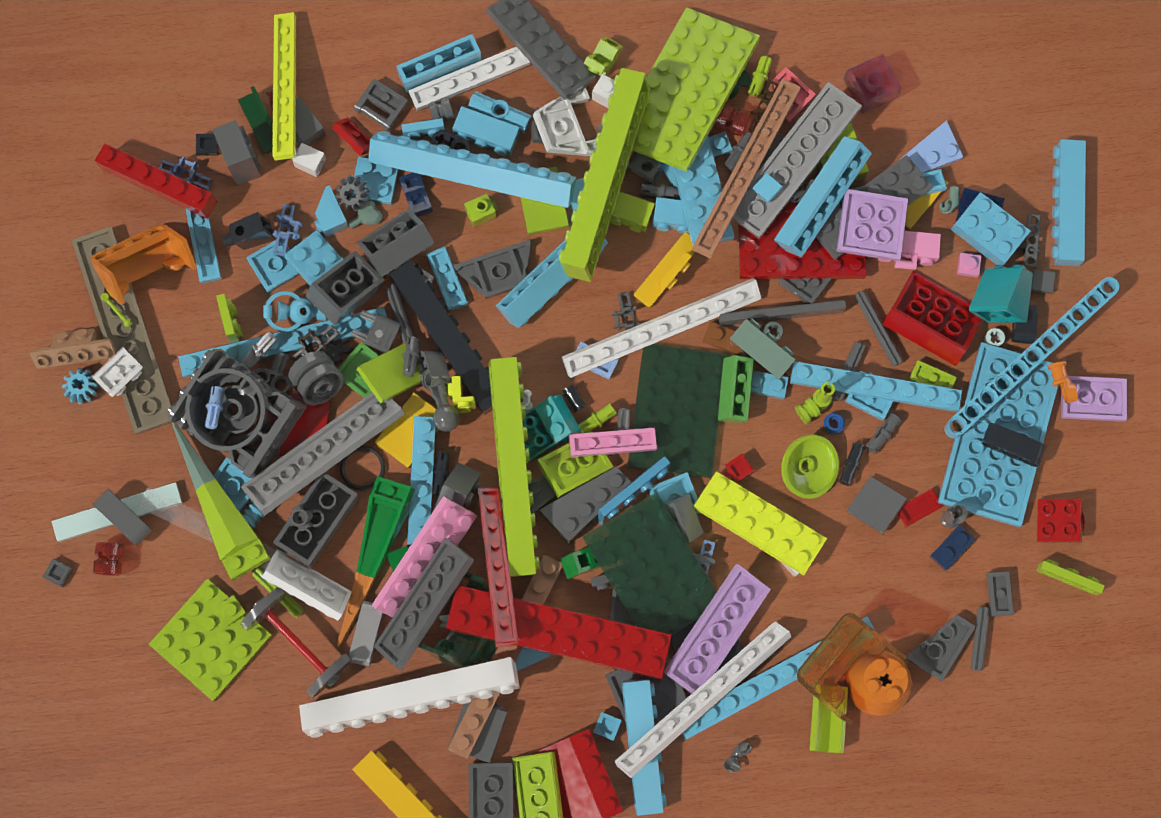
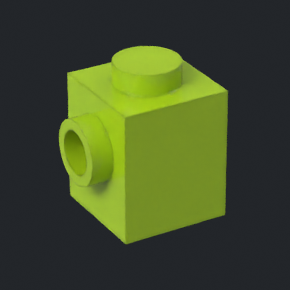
M487 194L464 203L465 211L473 227L496 218L495 211L498 210L493 198L489 199Z

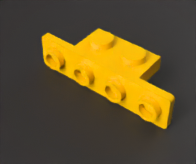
M683 233L634 293V297L648 308L651 307L666 287L668 289L672 288L677 282L675 276L680 271L683 274L690 266L688 260L696 251L692 250L693 246L688 233Z

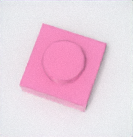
M960 253L957 275L978 278L981 255Z

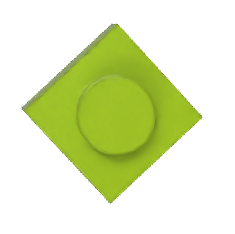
M234 595L216 607L228 626L247 614Z

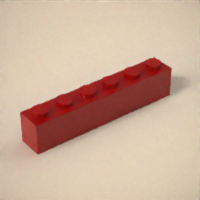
M105 143L94 160L103 171L206 219H209L218 203L212 193Z

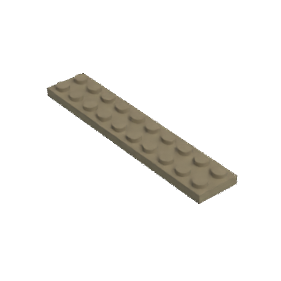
M112 226L71 240L103 338L111 339L116 352L123 347L143 367L140 370L142 374L136 380H130L125 384L126 389L122 392L134 433L138 435L172 423L168 420L169 415L167 414L172 404L132 284L129 283L130 289L123 296L124 304L121 305L110 296L112 303L126 319L131 320L132 325L130 327H125L122 319L100 297L102 293H107L108 295L109 293L95 271L90 258L94 254L118 243Z

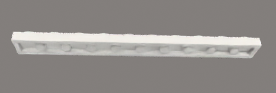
M754 278L562 356L567 374L570 378L719 317L720 314L729 313L758 301L762 298L757 281Z
M776 621L773 622L615 760L617 767L632 778L790 639V631Z

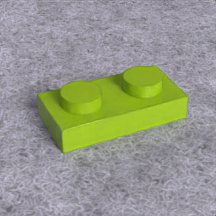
M917 360L908 381L952 388L957 377Z

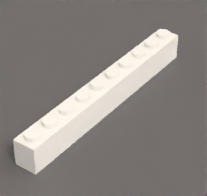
M511 657L299 705L302 731L308 736L315 738L330 731L338 733L348 727L360 728L370 722L382 723L392 717L404 718L409 713H426L431 708L444 709L453 703L466 704L475 698L488 699L497 693L510 694L515 689L520 688L516 663Z

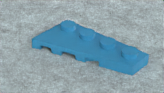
M664 456L599 509L596 520L601 526L609 519L615 517L625 505L631 504L641 491L642 493L647 491L653 485L652 482L656 478L660 480L669 472L667 469L670 462Z

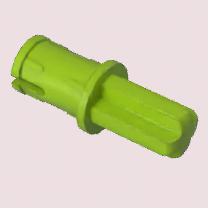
M768 56L760 58L756 72L752 74L753 80L748 90V93L752 96L756 94L761 95L764 83L768 80L767 74L772 63V59Z
M609 403L596 413L592 412L591 417L578 425L581 429L580 434L588 433L597 426L602 427L601 424L617 415L611 404Z

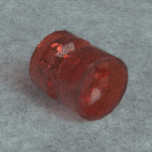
M725 103L716 119L714 127L723 131L729 129L731 134L742 137L751 112L741 108L735 110L734 105Z
M96 542L94 555L97 556V559L93 561L92 573L120 576L122 563L119 559L123 557L124 545Z

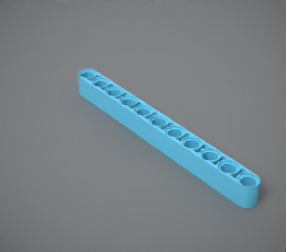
M1106 277L959 410L946 423L944 428L946 435L955 439L965 433L1118 292V281L1115 278ZM1103 285L1109 286L1111 293L1106 292L1103 289ZM1088 299L1095 300L1096 306H1091L1088 303ZM1073 312L1079 313L1081 320H1076ZM1058 326H1063L1067 333H1060ZM1043 340L1050 341L1051 348L1045 347ZM1029 353L1035 355L1036 362L1028 359ZM1012 368H1019L1021 376L1015 375ZM997 381L1004 382L1006 389H1000L997 386ZM982 395L989 396L991 403L983 402ZM966 410H974L976 413V417H969L967 415ZM951 423L959 424L960 432L954 431L951 428Z

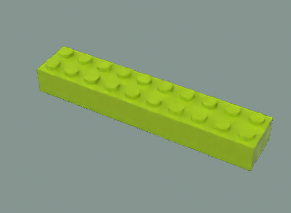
M621 68L619 75L615 76L614 93L610 94L608 98L609 109L603 115V128L596 137L597 147L590 156L591 166L584 175L583 191L580 190L577 202L579 205L577 210H574L572 213L571 222L573 224L571 230H567L565 242L567 243L565 249H562L559 255V262L567 277L588 282L592 281L650 93L646 73Z
M517 357L490 359L489 375L499 488L510 577L534 575L536 570H539V558L534 557V548H537V536L532 535V527L535 526V514L530 513V506L533 504V492L528 490V484L532 482L531 470L526 468V463L530 461L529 448L524 446V441L528 440L527 427H523L522 420L526 418L525 405H521L520 401L524 397L523 384H519L518 379L522 375L521 362L517 363Z

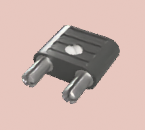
M363 310L360 317L372 322L369 330L365 334L353 329L351 335L363 340V344L384 353L388 352L398 332L400 323L380 314L373 315Z

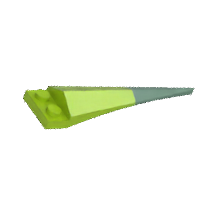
M172 423L219 558L230 579L234 581L271 560L261 539L226 494L178 425Z

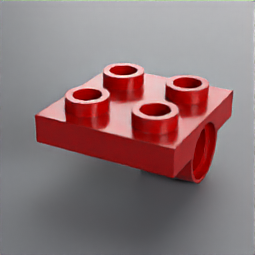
M1038 499L1037 542L1082 543V531L1085 528V517L1082 512L1083 500Z

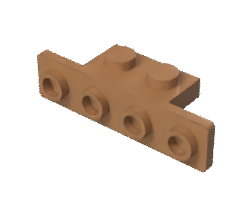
M95 328L55 334L50 347L31 350L30 356L36 368L40 369L109 359L117 352L111 339L96 340L97 332Z

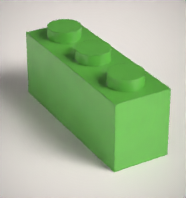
M733 355L723 359L718 421L735 424L748 421L753 358Z

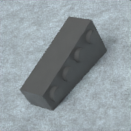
M615 467L540 509L539 514L570 544L597 518L599 509L629 486L631 481Z

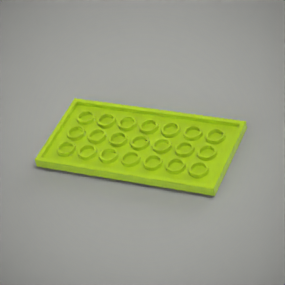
M686 7L647 76L650 93L632 150L688 172L757 47L760 35Z

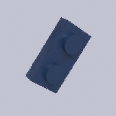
M958 525L929 557L946 571L975 538Z

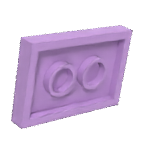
M1068 376L1076 386L1078 401L1066 404L1061 391V419L1127 421V379Z

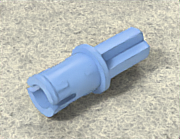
M219 386L211 387L210 400L206 405L208 413L205 427L208 429L217 428L219 414L223 411L222 402L225 389Z

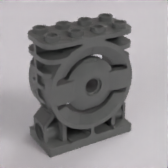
M208 350L202 357L203 363L201 366L196 368L191 374L190 378L192 380L188 386L183 387L180 391L178 402L173 404L168 410V420L172 423H177L182 430L190 432L191 436L196 437L207 447L229 452L231 464L243 471L242 474L246 477L253 478L270 465L307 408V405L295 400L285 392H273L270 385L261 376L246 368V365L236 361V358L227 355L224 350ZM244 378L239 386L233 385L224 388L223 411L219 414L217 428L211 430L206 428L205 424L208 413L206 405L210 400L211 387H222L231 382H239ZM234 404L238 406V413L236 415L232 413V406ZM260 415L258 425L251 433L242 437H234L231 444H227L233 433H243L250 430ZM261 443L257 451L251 448Z

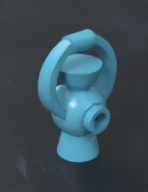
M290 291L274 293L266 301V304L263 305V315L267 323L273 329L280 332L292 331L301 324L308 323L313 317H316L317 320L326 321V316L315 305ZM281 295H288L295 299L290 306L284 302H277L278 322L286 320L287 317H290L295 322L294 325L286 328L275 325L270 319L272 318V305L270 304Z

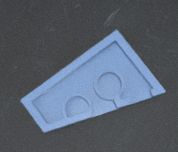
M947 120L906 154L921 173L939 169L963 158Z

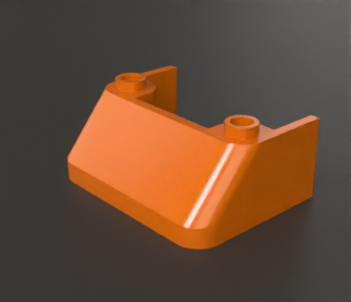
M165 224L151 227L94 254L90 258L109 295L121 305L125 303L123 296L130 289L129 283L163 267L177 271L182 269L185 264L192 270L197 269L187 240Z

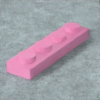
M655 428L569 435L571 457L655 451L657 449Z

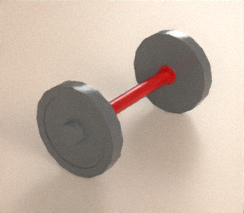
M277 587L266 597L261 598L254 604L253 609L242 620L241 625L248 631L266 617L320 673L319 677L306 691L314 698L328 685L331 687L340 678L338 675L352 660L344 654L330 667H326L273 613V609L287 594L282 588Z

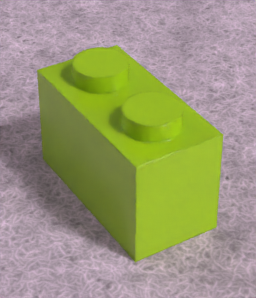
M619 192L610 222L621 226V224L629 226V229L635 232H646L655 204Z

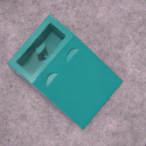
M561 395L548 397L526 412V418L522 420L523 427H527L528 440L524 441L525 448H529L530 461L528 463L568 441L570 434L581 432Z

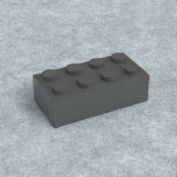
M324 472L316 478L298 505L302 510L310 511L313 514V518L307 524V529L300 531L298 527L289 526L286 522L273 543L312 569L360 499L359 495Z

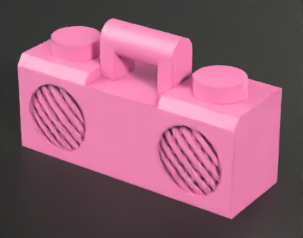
M904 231L901 258L912 260L895 261L894 268L916 270L917 262H920L923 266H931L933 263H936L939 259L941 234ZM879 258V261H881V262H890V261H891V260L880 259V258Z

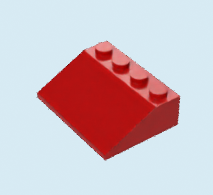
M913 270L882 325L956 366L966 352L982 319L969 311L970 302Z
M589 729L530 754L555 752L563 818H610L623 812Z

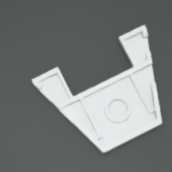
M586 87L565 100L560 96L534 112L533 117L547 153L591 156V153L595 152L597 147L596 139L585 141L572 105L588 102L590 97Z

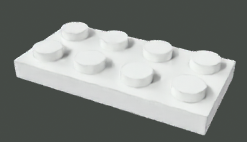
M278 549L273 554L262 576L269 583L282 588L288 594L296 596L307 605L317 608L328 617H332L337 621L342 616L352 593L350 590Z

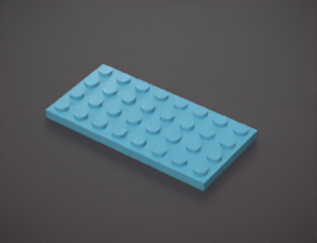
M981 342L963 407L1021 354ZM1028 356L1030 361L1036 362V358ZM1043 360L965 433L954 439L938 503L948 507L964 505L968 513L1019 528L1022 526L1037 467L1027 465L985 447L981 442L989 423L1001 425L1041 443L1044 442L1058 386H1052L1051 370L1047 367L1053 363ZM1013 367V373L1017 376H1021L1020 369L1017 367ZM997 381V386L1000 389L1005 390V383L1002 381ZM982 395L983 402L990 404V397ZM966 410L967 415L969 417H976V413L974 410ZM959 424L956 432H960L961 430Z

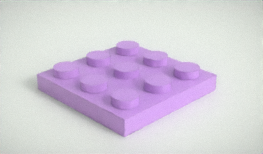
M847 189L843 197L836 252L900 261L908 199Z

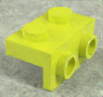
M451 376L452 383H448V395L450 400H453L454 407L460 413H468L472 409H476L474 396L463 397L460 376Z

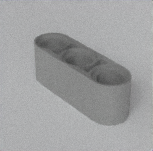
M363 601L349 658L352 660L351 663L370 667L375 651L374 645L378 640L384 613L376 610L372 606V602Z

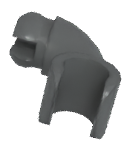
M749 742L739 743L733 750L731 757L727 758L724 762V768L730 773L733 770L739 771L741 769V764L738 760L752 751V745L748 744Z

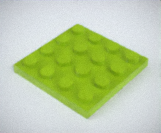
M206 579L149 645L214 702L273 635L259 623L247 631L241 625L246 615L228 626L216 607L229 599V597L209 579Z

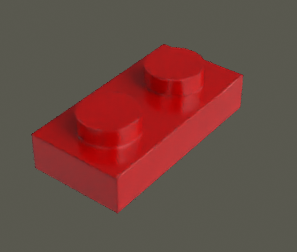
M348 117L335 122L332 128L360 156L369 153L370 139Z

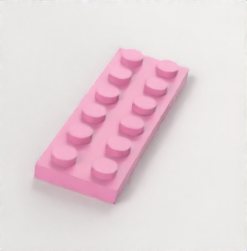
M443 496L372 606L376 610L393 617L444 538H448L458 546L477 515Z

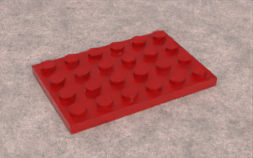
M789 201L760 239L738 224L739 279L866 278L865 256L844 253L834 260L815 237L803 256L799 257L785 251L774 241L799 202L791 203Z

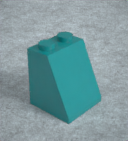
M1014 265L1013 268L994 266V269H985L970 304L969 311L988 323L1027 322L1033 273L1022 265Z

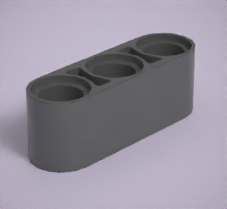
M109 489L93 503V506L136 546L153 531Z

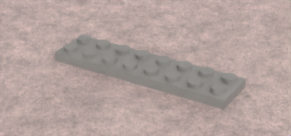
M828 82L755 175L732 219L760 239L858 114L862 105ZM766 173L782 186V189L769 203L752 189Z
M372 392L242 485L241 488L265 516L404 415V412L392 398L380 404Z

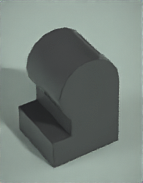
M637 153L628 165L631 172L646 180L648 184L655 185L663 174L660 163L640 153Z

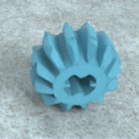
M78 368L77 373H75L73 370H70L71 377L65 376L63 379L67 383L61 385L66 390L64 396L70 397L72 403L78 401L79 404H83L84 398L91 402L90 395L97 396L93 389L99 388V384L95 383V380L92 378L91 371L87 369L83 372V369ZM82 383L83 388L79 390L77 385Z

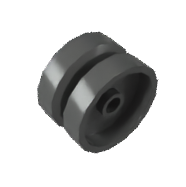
M322 351L310 352L302 356L293 364L288 374L289 382L307 405L312 406L329 401L339 392L344 382L342 373L329 356Z

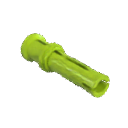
M825 382L813 394L811 399L820 411L827 409L831 403L832 394L835 392L834 385L832 383L829 385V382Z

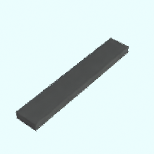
M844 300L723 313L719 315L718 323L721 326L742 324L745 319L750 321L752 318L756 322L837 314L845 311L846 303Z

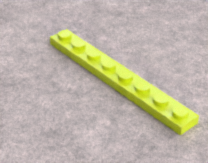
M294 12L274 15V160L295 158L296 15Z

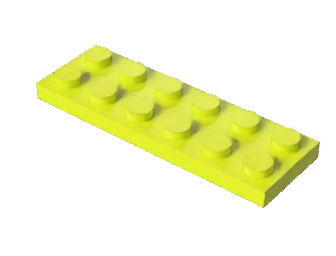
M717 471L694 505V509L803 576L827 540L826 537Z

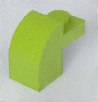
M606 36L600 39L594 53L587 56L584 64L587 65L591 72L602 76V74L606 76L620 55L623 46Z

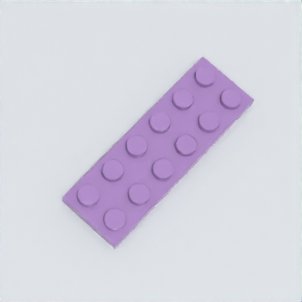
M736 564L663 673L691 694L715 674L771 589L743 567Z

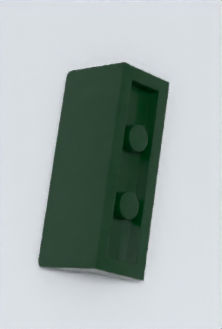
M252 86L250 87L252 93L238 99V102L266 155L273 151V123L255 87Z

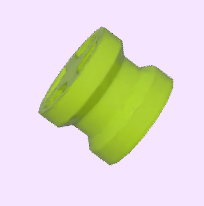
M807 398L804 404L795 406L796 413L805 424H808L813 417L821 415L819 408L811 398Z

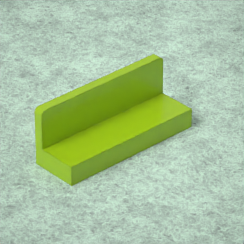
M814 684L810 751L826 753L844 752L848 687Z

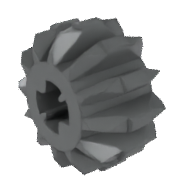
M349 175L347 179H341V185L335 188L340 192L335 197L341 198L342 201L339 202V205L346 204V210L353 208L354 211H358L359 207L364 208L366 206L365 201H369L371 198L366 194L371 189H365L364 186L367 184V181L365 180L360 183V176L353 178L352 175Z

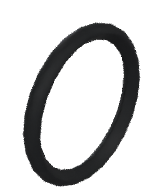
M360 446L342 459L340 472L343 480L350 487L357 490H368L373 488L375 481L366 486H359L347 478L345 463L348 457L359 450H367L374 453L380 460L381 471L379 477L382 478L385 473V462L382 455L376 449L369 446Z

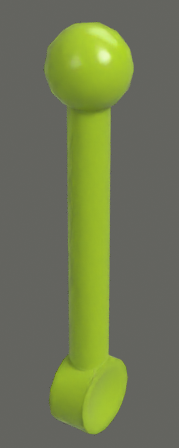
M102 293L100 296L101 300L109 304L122 319L125 327H130L132 325L131 320L126 319L112 303L107 293Z

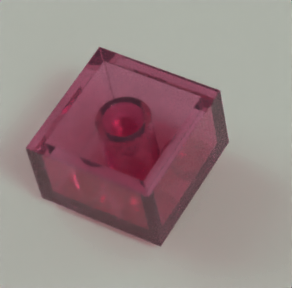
M884 54L847 70L843 79L853 99L862 105L861 114L897 99L902 91Z

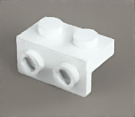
M122 347L92 378L111 397L114 395L119 396L126 389L125 384L130 380H136L142 374L140 370L143 367Z

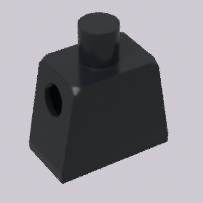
M259 212L229 225L231 233L222 236L226 248L237 245L243 250L276 240L275 236H273L270 220Z

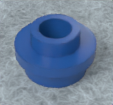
M838 413L828 414L823 421L824 429L830 434L840 433L845 425L843 417ZM830 421H836L837 427H832Z

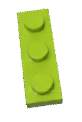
M1048 559L1038 564L1037 572L1093 595L1102 594L1105 585L1100 584L1099 580L1094 577L1087 576L1085 578L1080 576L1077 570L1072 568L1063 569L1058 567L1059 563Z

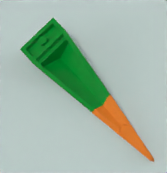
M379 476L376 478L369 495L363 539L351 590L352 593L349 598L337 647H342L362 607L363 601H365L409 513L408 507L416 490L410 486Z

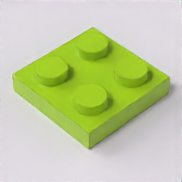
M225 294L216 295L227 338L231 343L241 342L240 337L243 334L240 324L235 319L238 316L235 304Z

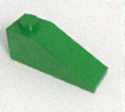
M621 536L573 552L561 558L560 561L567 579L630 557L631 552L625 537Z

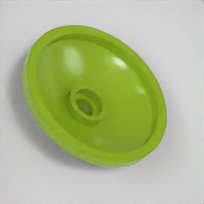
M805 435L790 444L784 454L781 466L782 477L786 487L798 497L813 499L822 496L833 486L839 471V458L836 449L829 440L818 435Z

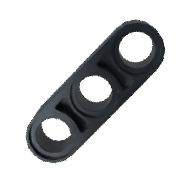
M989 423L981 442L985 447L1033 467L1040 466L1047 449L1045 444L995 423Z

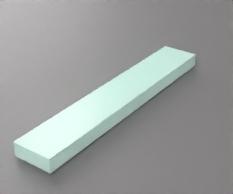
M176 482L120 499L138 517L183 503ZM96 508L51 521L57 542L113 526Z

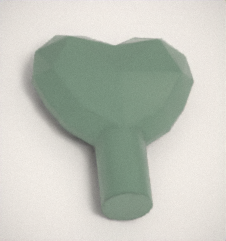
M372 200L365 201L366 206L364 208L359 207L357 216L347 222L351 229L361 223L376 225L382 221V214L376 210V205Z

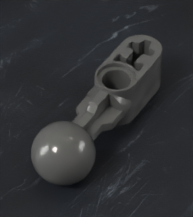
M440 350L419 351V360L416 363L423 387L429 389L432 398H434L437 404V409L433 415L434 424L441 431H452L458 427L461 417L458 409L449 405L447 398L449 396L447 387L448 383H450V376L444 355Z

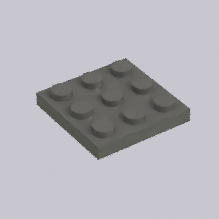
M668 655L666 657L664 670L670 662ZM621 670L605 675L625 723L622 681L648 678L650 683H654L655 696H651L652 705H656L657 718H654V726L686 699L682 687L664 673L661 680Z

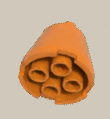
M873 650L860 655L852 662L846 674L845 684L848 687V695L851 701L859 710L869 715L885 716L898 711L907 702L911 693L912 680L909 669L898 656L888 651ZM880 677H883L886 683L885 686H882V681L879 680Z

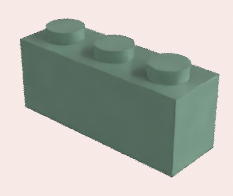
M753 318L750 321L745 319L730 337V340L776 378L780 379L795 361V358L792 357L795 353L787 346L781 348L776 343L778 339L770 332L764 334L760 330L762 326Z

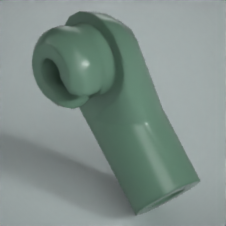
M949 187V198L939 204V209L943 214H950L959 207V187Z

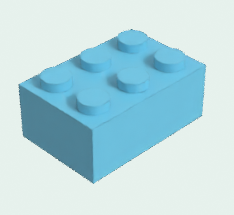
M981 192L951 228L953 232L997 266H1003L1030 232L1028 228Z

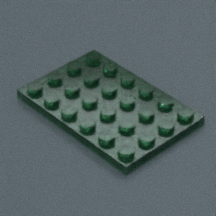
M651 344L643 348L632 430L655 428L657 449L655 451L630 452L627 468L648 470L665 456L670 462L667 469L668 473L678 475L688 473L689 476L712 478L719 424L718 414L723 359L727 357V354Z
M657 492L582 537L636 627L672 636L698 620L717 593Z

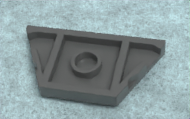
M527 240L455 264L454 269L485 299L512 291L527 276L531 242Z

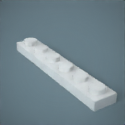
M514 47L408 91L416 110L419 111L429 107L428 104L441 102L443 99L451 98L529 66L530 61L517 47Z

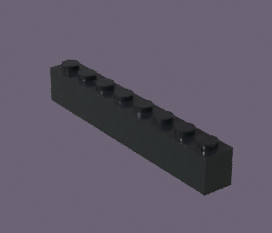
M410 260L391 272L390 277L439 350L442 351L456 375L460 376L461 382L469 394L474 396L475 403L485 415L493 410L489 367L486 366L484 368L480 362L482 357L477 349H471L469 346L471 341L466 333H460L457 328L459 323L455 317L447 314L445 311L447 306L442 298H436L433 293L436 290L429 280L426 282L423 279L422 275L424 272L418 263L414 265Z

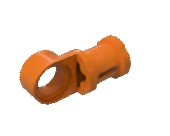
M1066 361L1050 364L1047 367L1051 370L1052 386L1061 387L1066 404L1077 402V389L1067 376Z

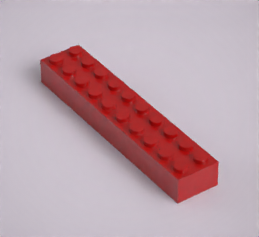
M458 585L455 589L446 629L495 641L489 592ZM513 598L518 647L662 679L671 639L670 634Z

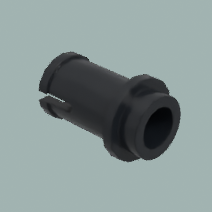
M572 384L563 390V397L568 399L576 413L587 405L578 393V387H574Z

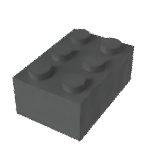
M234 120L212 129L227 167L237 186L261 177L258 171L262 169L243 125L239 126L237 121Z
M407 209L357 242L368 262L381 277L390 274L395 268L403 263H407L413 256L427 250L434 243L423 222L410 209Z
M354 251L310 285L306 297L335 326L377 294L384 279Z

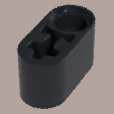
M437 131L432 135V145L438 146V143H441V145H447L450 149L454 150L463 147L470 152L469 144L465 139L445 131Z
M1029 305L1027 322L1012 323L1011 342L1033 344L1035 342L1038 306Z

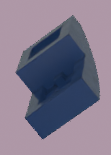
M413 172L399 177L410 210L417 217L433 212L420 174Z

